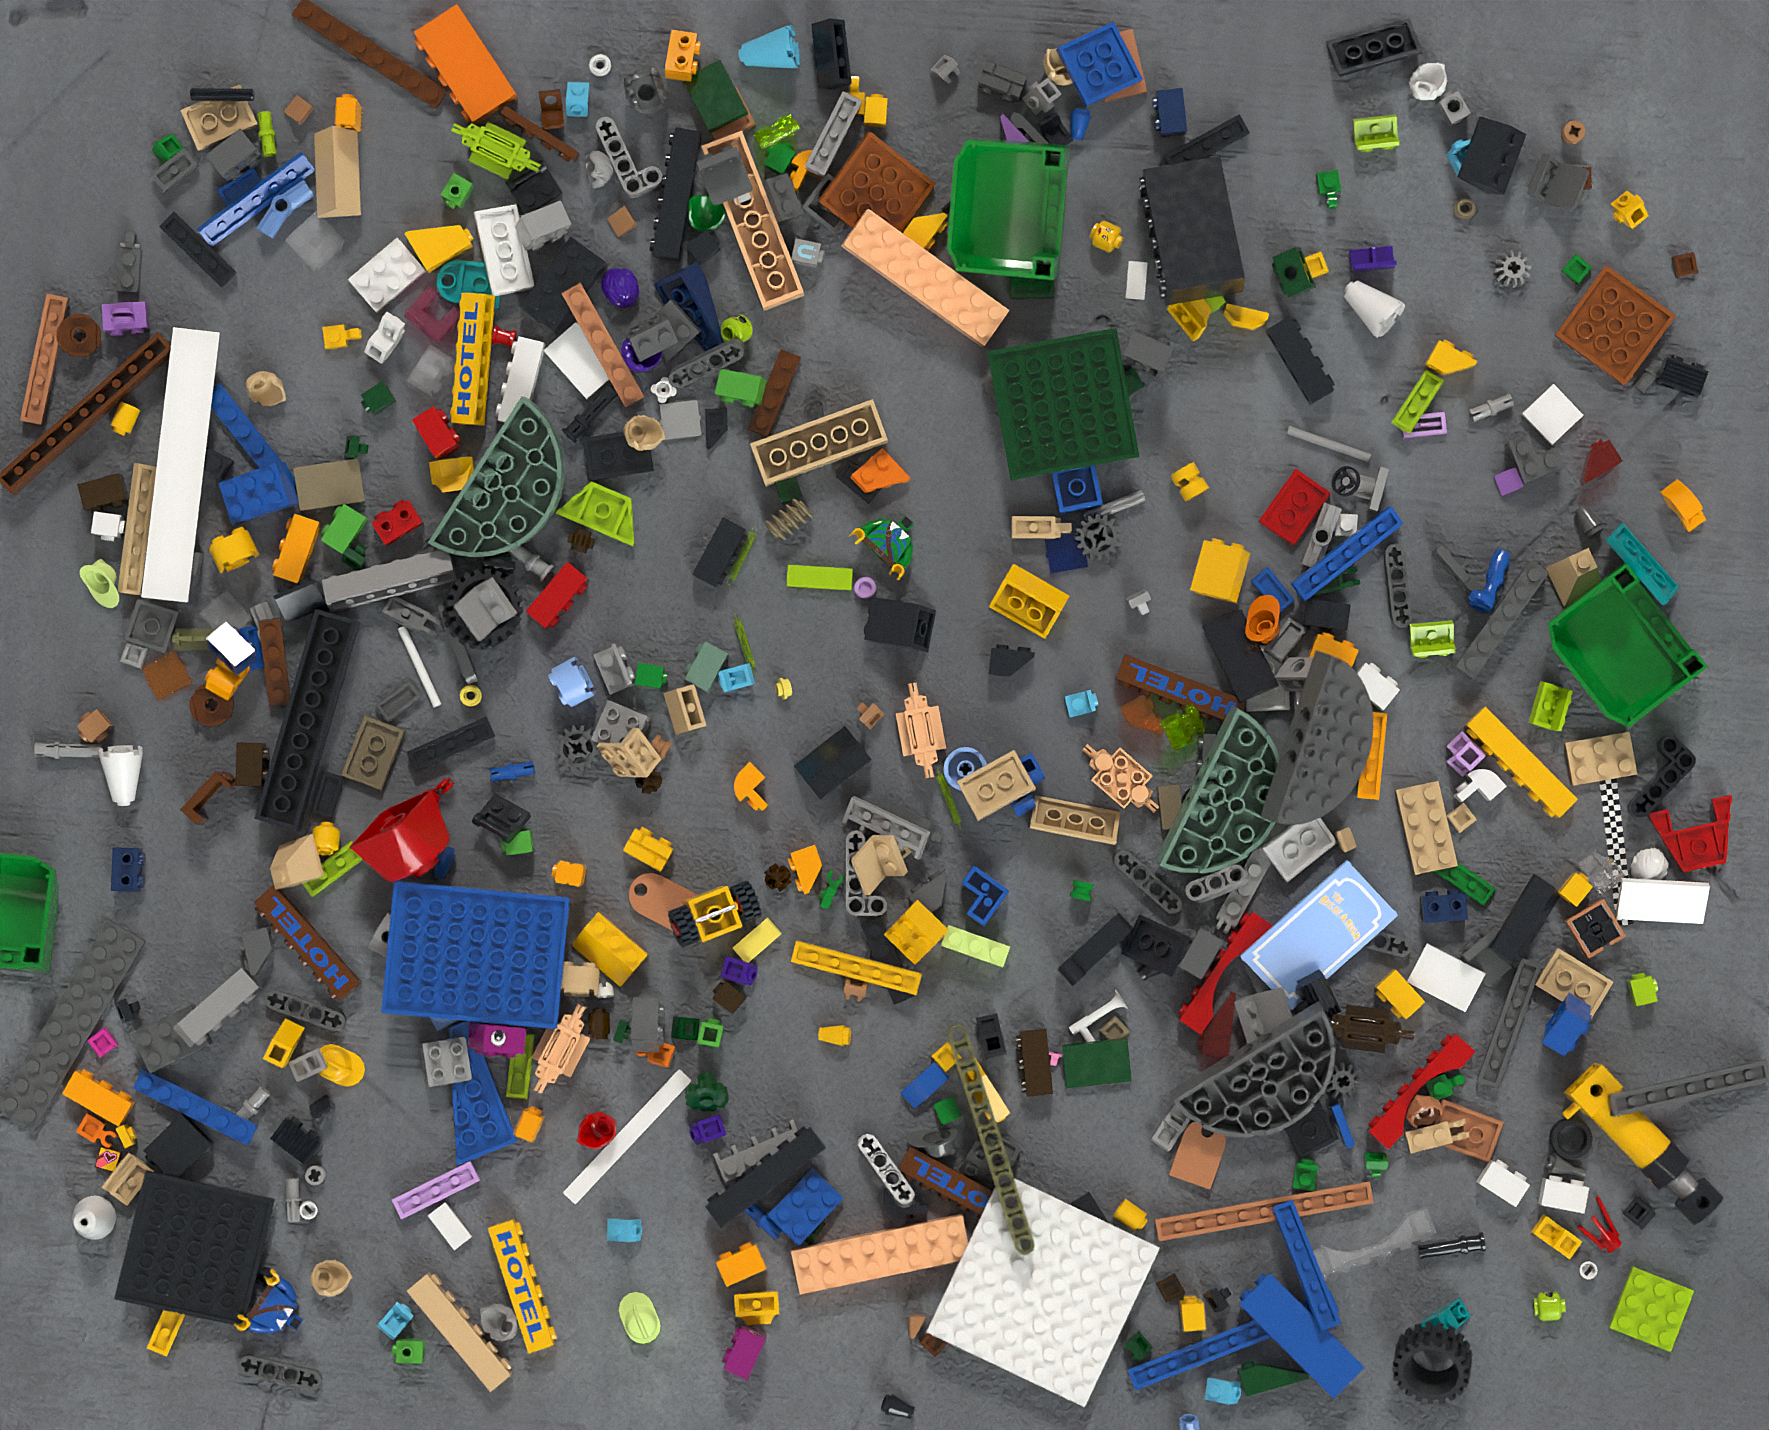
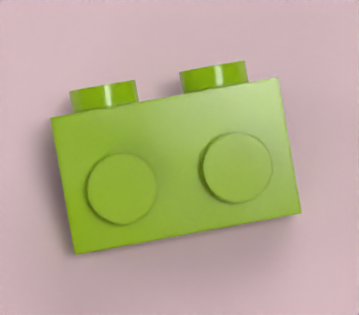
M1386 115L1353 119V137L1356 149L1361 152H1370L1373 148L1389 150L1393 149L1394 146H1399L1397 116Z
M1453 621L1409 624V642L1412 655L1418 658H1425L1429 655L1447 656L1450 653H1456Z
M1540 681L1528 723L1560 732L1565 724V716L1571 703L1573 691Z

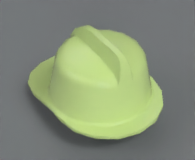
M102 559L97 560L92 565L81 567L80 577L95 600L107 608L117 606L119 594L114 585L117 579L115 570Z
M633 1292L626 1295L620 1302L619 1314L628 1336L636 1343L644 1344L651 1342L660 1331V1321L653 1303L643 1293Z

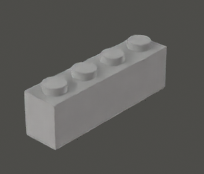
M241 968L177 1023L173 1029L189 1047H192L195 1043L199 1046L208 1038L206 1033L211 1029L214 1032L224 1024L222 1019L227 1015L231 1018L240 1010L238 1005L243 1001L246 1004L256 996L254 991L259 987Z

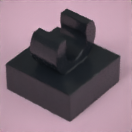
M126 998L115 1003L122 1024L134 1019L132 1013L141 1009L138 1001L128 1005Z
M1227 1287L1219 1291L1217 1288H1213L1205 1292L1203 1297L1216 1313L1223 1311L1229 1306L1225 1299L1232 1295Z

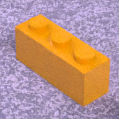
M294 514L293 518H289L286 525V530H288L287 536L282 538L279 545V550H281L279 559L276 558L272 566L274 576L296 584L303 580L322 523Z
M86 1069L82 1071L76 1070L62 1094L117 1126L123 1125L135 1104L131 1100L132 1096L124 1091L118 1093L112 1089L113 1085L105 1080L99 1082L93 1078L94 1074Z

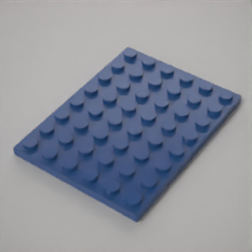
M395 881L381 1013L557 1029L570 898Z

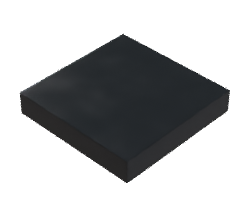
M1319 1100L1314 1103L1315 1106L1305 1116L1284 1128L1300 1159L1339 1140Z

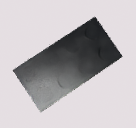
M570 237L519 307L556 335L572 314L561 293L578 283H581L587 293L607 267L606 262L573 237Z

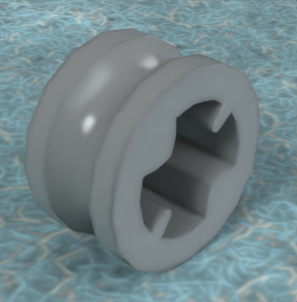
M313 1165L305 1172V1179L311 1185H319L326 1177L324 1168L319 1165ZM313 1169H316V1172L320 1171L319 1181H315V1178H310Z

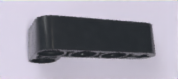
M1665 736L1657 742V750L1668 762L1629 802L1627 809L1631 816L1637 818L1647 816L1695 766L1696 758L1694 754L1676 737ZM1666 740H1670L1673 743V749L1670 752L1664 749V742ZM1682 755H1686L1689 759V764L1686 767H1683L1679 762ZM1668 770L1674 774V779L1670 783L1664 777ZM1652 786L1657 787L1659 790V795L1656 798L1650 796L1649 791ZM1645 800L1649 801L1642 805V812L1635 811L1637 809V806L1635 804H1641Z
M1120 913L1116 914L1060 965L1057 971L1071 986H1074L1134 928Z

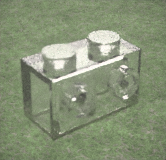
M430 344L410 374L407 382L430 397L433 393L436 395L443 385L441 381L444 376L448 377L454 369V360Z

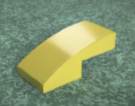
M767 917L737 943L733 949L743 961L749 963L782 933Z

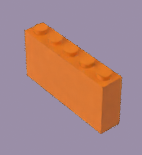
M457 4L414 31L417 37L414 39L415 44L420 51L423 49L426 51L428 56L425 59L432 69L435 67L438 69L440 74L437 77L444 87L446 85L449 86L452 91L449 95L456 105L458 103L461 104L464 109L461 113L467 122L472 121L474 125H477L518 98Z

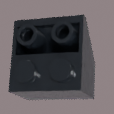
M309 577L297 582L298 586L290 588V586H286L277 590L278 594L274 595V599L287 622L290 623L315 612V609L321 610L328 607L319 581Z

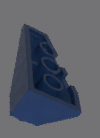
M698 262L688 265L654 283L663 303L667 304L673 299L701 332L694 339L705 351L724 343L708 281Z

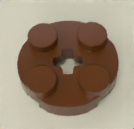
M86 314L70 315L63 319L58 326L57 342L61 350L72 357L88 356L100 345V327ZM77 329H80V332L85 335L84 338H81L80 342L73 337V333H76Z
M206 684L199 686L190 699L189 705L192 716L206 726L214 727L224 724L233 714V696L227 701L206 689ZM209 699H213L214 702L218 703L214 711L206 707Z

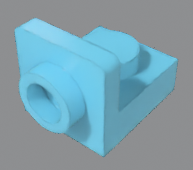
M1091 690L1064 697L1069 718L1096 711L1095 706H1098L1096 694H1091Z

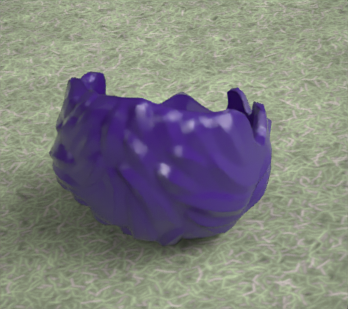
M612 268L603 275L602 291L614 306L627 308L634 305L639 297V285L637 278L629 269Z
M625 339L621 347V356L626 366L633 371L642 372L650 370L660 362L662 352L660 351L640 362L629 340Z

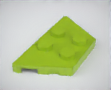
M591 481L582 491L572 497L569 502L556 512L557 515L632 547L634 546L632 499Z

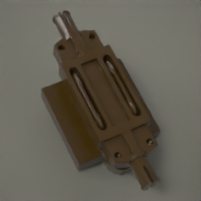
M1346 1004L1345 1015L1334 1014L1332 1020H1329L1333 1036L1342 1037L1341 1048L1385 1053L1386 1043L1398 1044L1400 1038L1414 1040V1036L1405 1034L1414 1035L1415 1031L1402 1030L1400 1022L1389 1021L1390 1010Z

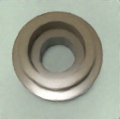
M1461 198L1454 205L1455 215L1462 220L1470 219L1475 214V203L1469 198ZM1461 206H1467L1468 212L1463 213L1461 211Z

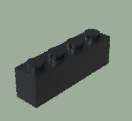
M1288 316L1268 328L1266 334L1309 405H1312L1332 393L1335 384L1330 375H1325L1321 369L1324 366L1318 356L1314 357L1310 350L1312 345L1306 337L1303 338L1300 334L1301 327L1297 320H1292Z

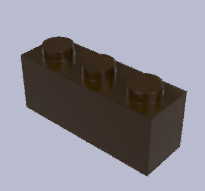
M1046 1028L1020 1031V1036H1016L1017 1049H1022V1057L1018 1058L1020 1071L1024 1070L1025 1079H1021L1022 1092H1026L1027 1097L1053 1094Z

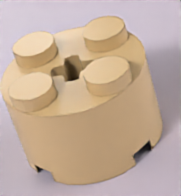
M563 962L561 991L565 992V996L589 997V992H594V996L599 995L600 969L596 968L595 963H582V966H574L573 962Z

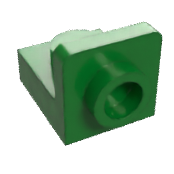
M1302 1158L1301 1162L1295 1161L1292 1188L1314 1191L1317 1170H1319V1166L1314 1164L1315 1160Z

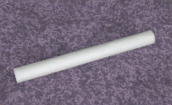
M405 626L398 628L399 634L433 707L441 705Z

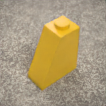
M460 225L413 230L404 233L428 273L473 247L470 242L473 240L472 235L467 228L463 230Z
M977 1061L996 1123L1001 1122L1010 1112ZM973 1070L965 1073V1080L968 1082H973L977 1078V1073ZM976 1091L972 1094L977 1103L983 1100L984 1095L982 1092ZM984 1112L988 1120H990V1114Z

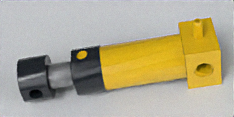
M1594 1062L1563 1092L1573 1103L1562 1115L1569 1119L1575 1112L1580 1110L1584 1115L1590 1116L1638 1166L1639 1170L1657 1189L1668 1185L1678 1195L1679 1198L1675 1202V1207L1693 1225L1703 1221L1720 1205L1723 1196L1705 1177L1695 1181L1685 1171L1684 1168L1687 1166L1689 1158L1642 1111L1615 1117L1610 1116L1607 1094L1622 1091L1623 1086L1602 1064ZM1595 1084L1596 1091L1591 1095L1590 1088ZM1701 1197V1203L1697 1206V1199Z

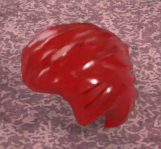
M600 1111L589 1113L579 1124L576 1141L591 1149H601L603 1146L610 1144L611 1140L616 1137L617 1123L612 1116Z

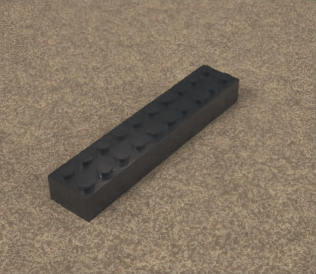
M315 609L254 819L300 831L360 626L359 621Z

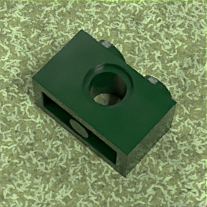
M1294 247L1272 257L1274 261L1272 268L1275 274L1280 276L1282 281L1280 288L1284 295L1287 294V297H1295L1316 288L1301 247ZM1291 267H1294L1297 272L1294 279L1288 276V271Z

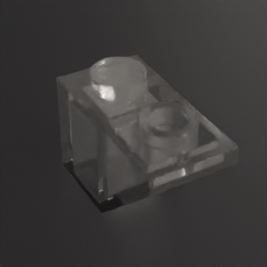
M1590 849L1574 860L1600 895L1616 886L1625 876L1611 857L1594 849Z

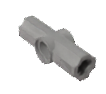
M1327 503L1323 504L1302 564L1312 567L1325 556L1341 513V508ZM1319 530L1326 531L1328 534L1327 541L1323 543L1318 542L1315 537L1316 533Z

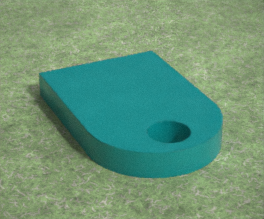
M453 260L446 263L438 273V290L451 303L459 304L461 293L492 295L485 263ZM451 275L454 278V283L448 287L442 284L443 277ZM501 295L495 296L494 309L500 308Z

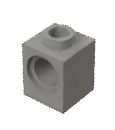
M1451 91L1445 93L1440 97L1441 101L1437 104L1448 127L1468 118L1471 114L1459 91L1453 94ZM1455 103L1458 111H1449L1447 104Z

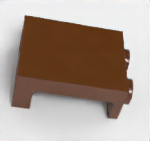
M215 771L180 810L196 825H204L209 818L200 809L223 784L228 789L235 790L238 787L235 786V778L229 772Z

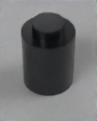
M499 554L484 556L482 571L484 569H491L490 573L493 574L499 571L502 573L500 577L506 578L507 576L509 577V574H514L515 561H512L511 556Z

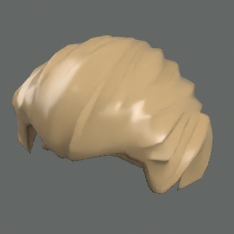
M1057 48L1047 49L1043 59L1044 71L1047 77L1057 85L1066 86L1072 84L1056 51Z
M260 371L252 374L246 380L245 388L248 397L254 403L259 401L262 406H273L286 400L283 383L275 374Z
M638 415L624 424L623 433L627 443L636 450H651L657 447L661 441L665 440L662 426L654 417Z
M336 1260L320 1262L313 1269L311 1276H309L310 1283L319 1295L328 1297L336 1296L343 1292L352 1279V1275L346 1266Z

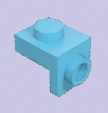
M568 82L566 94L567 116H588L589 83Z
M1471 139L1464 142L1463 140L1456 141L1451 145L1452 148L1446 154L1457 176Z
M750 663L718 672L719 685L723 688L724 692L755 684Z
M607 1219L608 1241L635 1242L641 1240V1219Z
M396 1302L392 1309L378 1323L377 1327L394 1340L413 1318L410 1308L405 1304Z
M1207 1378L1205 1400L1224 1404L1238 1403L1241 1396L1240 1382Z

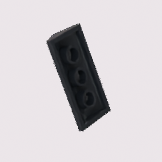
M1410 18L1327 41L1332 64L1339 77L1423 54Z
M1242 609L1223 614L1202 626L1239 703L1279 686L1259 643L1250 640L1245 634L1247 619Z
M1533 874L1489 946L1491 950L1514 969H1517L1522 958L1558 901L1560 895L1557 889L1536 874Z

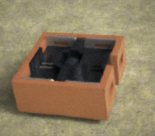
M1604 899L1597 900L1564 920L1585 958L1588 959L1604 950V945H1612L1626 937Z

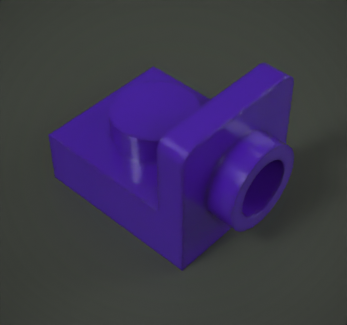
M726 956L720 977L741 984L752 985L757 977L758 965Z
M720 1114L689 1124L690 1137L695 1141L696 1145L727 1135Z

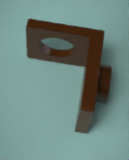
M560 89L539 91L542 129L563 128L564 113ZM547 96H555L557 101L554 104H548L544 99Z

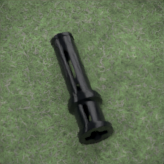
M608 386L581 415H575L574 420L569 426L561 431L573 443H576L577 438L585 430L590 429V423L618 394ZM601 403V405L594 412H592Z
M1483 1232L1469 1237L1461 1235L1456 1240L1418 1245L1420 1259L1460 1252L1461 1254L1468 1255V1252L1478 1250L1486 1252Z

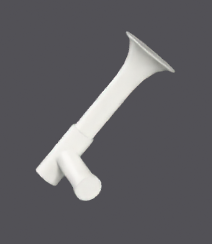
M1115 990V996L1106 1005L1071 1025L1069 1029L1072 1034L1075 1035L1080 1032L1086 1042L1095 1041L1087 1029L1089 1025L1116 1008L1125 1007L1128 1009L1118 991Z

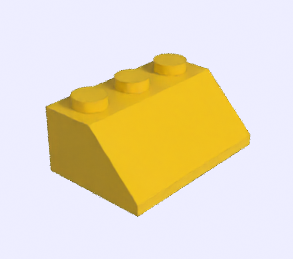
M1013 564L989 607L1045 639L1066 604L1069 595Z
M600 912L592 918L571 944L590 962L595 963V966L619 987L627 981L649 955Z

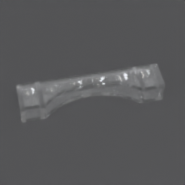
M1422 1207L1404 1214L1395 1229L1383 1240L1372 1246L1346 1251L1321 1246L1313 1249L1323 1278L1327 1280L1331 1278L1330 1274L1338 1271L1339 1274L1351 1270V1266L1358 1263L1359 1266L1366 1265L1372 1262L1371 1258L1378 1255L1380 1258L1392 1254L1391 1250L1396 1248L1404 1250L1413 1246L1412 1242L1420 1240V1242L1428 1241L1437 1232L1428 1209Z

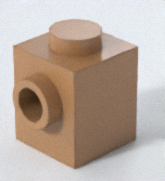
M99 709L92 713L87 712L79 719L81 723L77 725L80 730L78 732L80 737L85 742L90 741L91 743H101L109 736L107 732L114 727L111 721Z

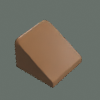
M296 95L284 110V113L299 125H302L314 108Z
M625 206L607 219L618 237H621L637 226Z
M910 1314V1339L915 1338L926 1319V1314Z

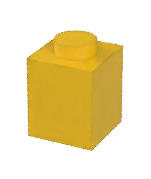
M871 94V97H866L864 126L886 128L888 98H883L884 95Z
M1582 872L1579 874L1572 873L1558 890V893L1573 907H1577L1593 886L1589 883L1591 880Z

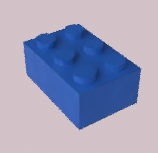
M286 462L273 463L219 483L231 524H242L299 504Z

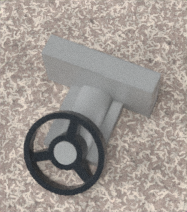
M1343 466L1334 473L1332 488L1340 496L1347 497L1352 495L1369 500L1367 511L1375 513L1380 505L1389 469L1378 468L1374 479L1360 475L1356 469L1350 466ZM1346 469H1351L1355 473L1350 472V474L1348 475ZM1343 472V477L1340 481L1341 486L1337 489V476Z

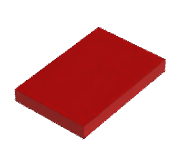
M1295 469L1258 522L1291 546H1294L1331 493L1298 469Z

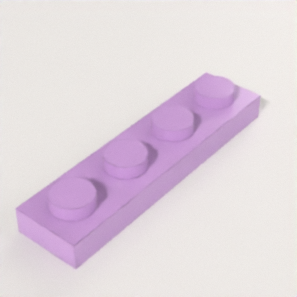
M469 1161L392 1199V1202L400 1218L403 1219L480 1181V1178L472 1161Z

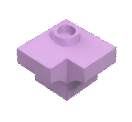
M1463 731L1447 745L1453 753L1447 760V763L1462 777L1486 756L1485 752Z

